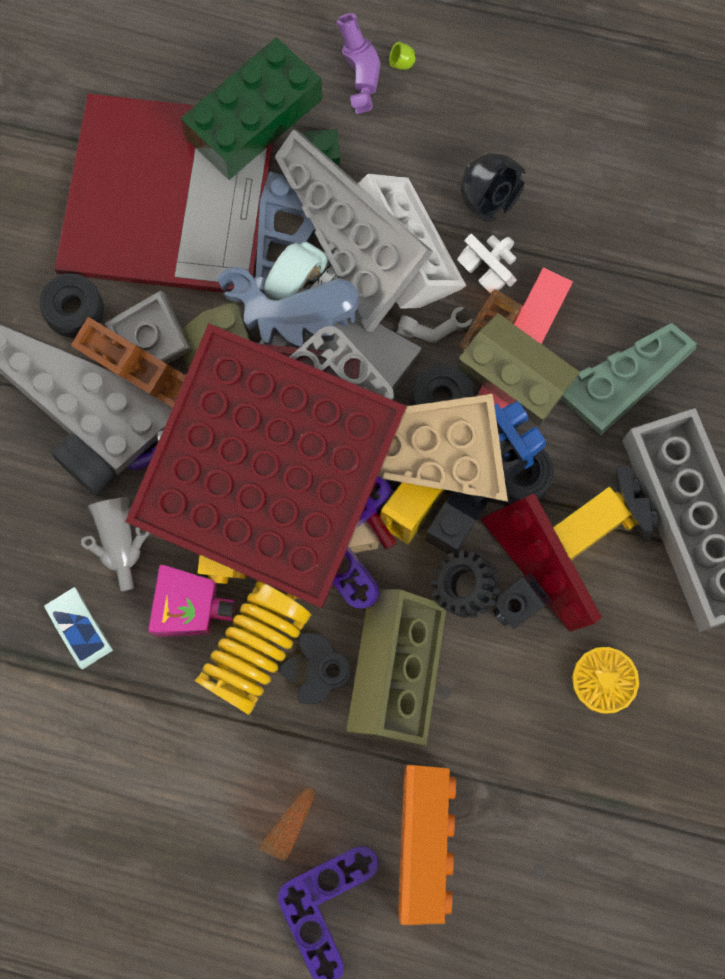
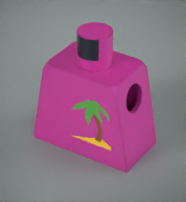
M160 565L148 632L157 637L209 635L213 619L233 621L235 600L217 598L218 586L213 580Z

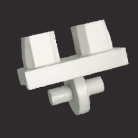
M472 234L464 240L468 246L462 251L457 260L470 273L483 261L490 267L478 281L491 295L500 290L505 284L511 287L517 281L513 274L499 262L503 258L510 265L516 260V257L510 252L514 245V241L510 237L500 242L492 235L487 240V243L493 248L491 253Z

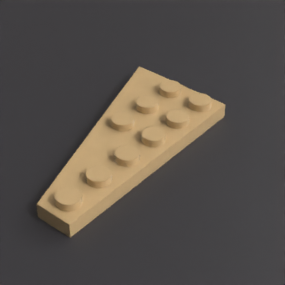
M493 394L407 406L406 413L378 477L508 501Z

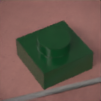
M337 129L306 132V138L336 165L340 164Z

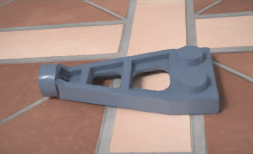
M269 172L260 198L256 277L254 279L259 290L264 295L265 282L275 262L267 260L269 244L272 242L288 247L294 243L299 245L302 242L310 243L316 231L312 221L306 217L301 208L303 204L296 191L290 187L285 175ZM277 211L287 212L304 218L302 225L294 235L291 236L275 231L274 216Z

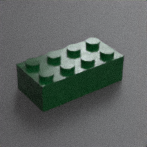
M276 37L181 117L185 138L230 180L322 100V78Z

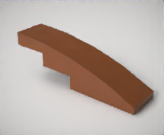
M87 317L71 346L173 408L186 375L90 317Z

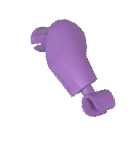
M347 13L338 18L337 25L344 40L342 53L347 63L355 71V88L359 92V94L351 95V106L355 108L356 114L370 111L373 107L370 94L376 93L381 64L371 42L362 36L356 14Z

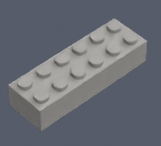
M694 408L632 428L622 441L636 476L639 479L645 498L649 497L650 509L657 510L658 531L699 632L725 624V477L698 412Z

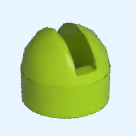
M396 42L390 52V66L399 70L411 68L416 60L414 49L408 44Z

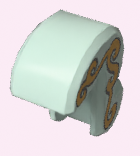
M302 242L301 245L297 243L289 245L281 253L267 277L264 286L265 295L272 300H281L302 292L307 281L314 282L331 264L326 253L308 242Z

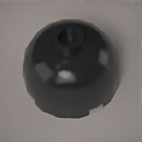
M488 153L477 158L466 167L462 178L460 190L464 204L481 220L486 222L496 220L493 217L496 212L502 208L504 214L507 213L519 199L525 182L521 180V173L525 174V169L504 154Z

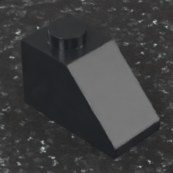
M453 491L427 530L425 541L447 554L452 552L457 554L490 499L485 497L476 503L472 495Z

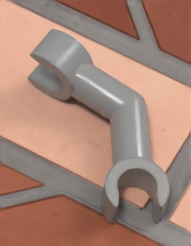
M458 307L452 312L449 320L432 329L418 324L411 317L401 316L396 333L408 338L417 337L431 343H437L454 331H466L473 319L468 320L466 323H459L456 320V316L462 313L464 307Z

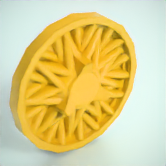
M611 647L595 648L583 654L575 664L572 674L573 690L579 701L589 710L601 714L617 713L628 707L635 699L639 688L638 671L633 661L622 651Z

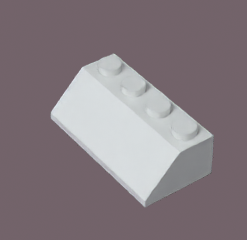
M367 174L358 185L433 251L396 300L400 309L421 308L463 289L466 284L409 178Z

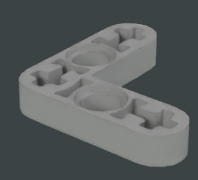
M326 326L321 328L290 356V358L295 360L300 356H308L314 362V368L323 371L326 367L330 366L341 379L355 385L365 381L369 373L373 372L376 379L370 382L377 389L384 386L387 389L384 397L393 400L394 394L391 385L337 327ZM327 333L332 336L336 333L339 336L336 342L339 348L335 352L329 348L321 354V356L327 359L321 365L318 357L307 348L314 344L317 350L324 343L323 334ZM350 358H357L364 364V373L357 379L349 378L344 372V364Z

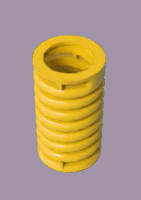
M257 581L252 593L247 597L250 604H243L240 608L242 615L234 617L233 625L235 627H229L226 630L225 635L227 639L219 641L218 648L220 651L215 650L210 655V659L217 666L210 663L205 664L203 672L201 671L200 675L195 679V682L250 715L255 707V703L259 699L256 696H261L264 692L263 687L257 682L267 685L271 681L270 675L261 668L271 673H275L278 670V664L265 654L278 661H282L286 657L285 652L270 641L285 649H290L293 645L291 639L275 628L296 638L312 615L285 594L260 581ZM285 616L295 620L292 624L286 620ZM212 677L213 679H215L217 681V684L209 681V678Z

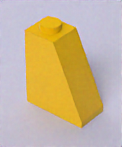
M402 482L381 510L380 518L392 535L408 545L445 489Z

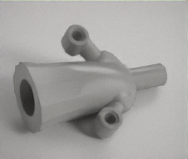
M120 497L90 504L88 508L93 516L103 547L96 544V540L92 536L83 537L81 540V545L84 549L100 557L103 565L117 572L121 592L135 589L130 568L137 562L140 557L139 549L144 540L150 535L147 531L145 534H141L140 528L136 527L137 535L132 540L131 524L125 522L130 511V497ZM87 540L92 541L90 546L86 545Z

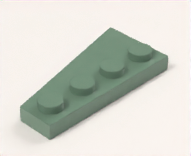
M670 323L635 342L633 347L621 353L619 351L607 357V361L592 369L588 367L581 371L560 400L599 435H603L696 349L697 343L673 323Z

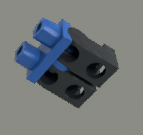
M519 401L509 404L502 409L497 403L494 405L505 480L517 475L524 468L526 469L533 465V456L546 446L544 437L536 427L521 436L515 430V428L529 420ZM472 495L476 503L485 498L483 496Z

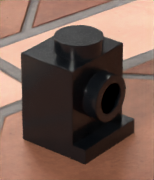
M530 573L520 578L515 584L494 599L496 601V608L493 609V613L503 626L506 627L510 624L512 629H515L550 604L552 600L533 574ZM512 599H518L521 602L520 611H517L511 603Z

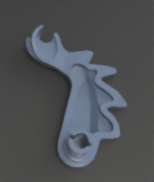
M233 267L226 269L217 278L223 291L231 284H234L232 291L225 292L227 300L240 302L245 305L244 322L248 329H253L259 325L260 334L265 345H272L273 336L275 333H278L289 346L300 348L305 343V333L312 337L323 327H335L336 322L339 325L348 326L347 318H350L352 323L356 319L355 311L359 305V295L354 284L348 280H332L284 299L272 300L268 299L259 290L253 276L243 268ZM325 333L322 338L324 341H332L335 339V334L330 336Z

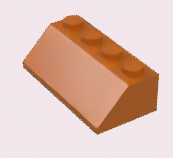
M406 765L404 767L398 919L401 925L445 924V914H452V891H446V875H453L454 856L453 852H447V837H454L455 815L448 814L449 799H455L456 777L449 776L450 768Z

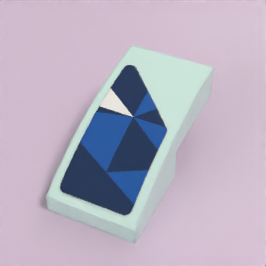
M75 587L44 606L64 643L82 670L113 651L99 624L91 615L81 594Z

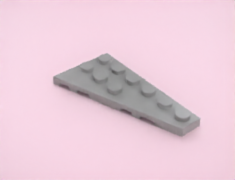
M293 129L275 155V158L290 187L296 191L303 204L301 208L306 217L312 221L316 229L315 234L337 276L348 280L356 287L359 295L357 309L363 319L361 322L366 331L373 332L433 251L303 134Z
M0 325V374L65 431L82 440L116 475L120 474L158 440V432L164 430L172 407L108 369Z

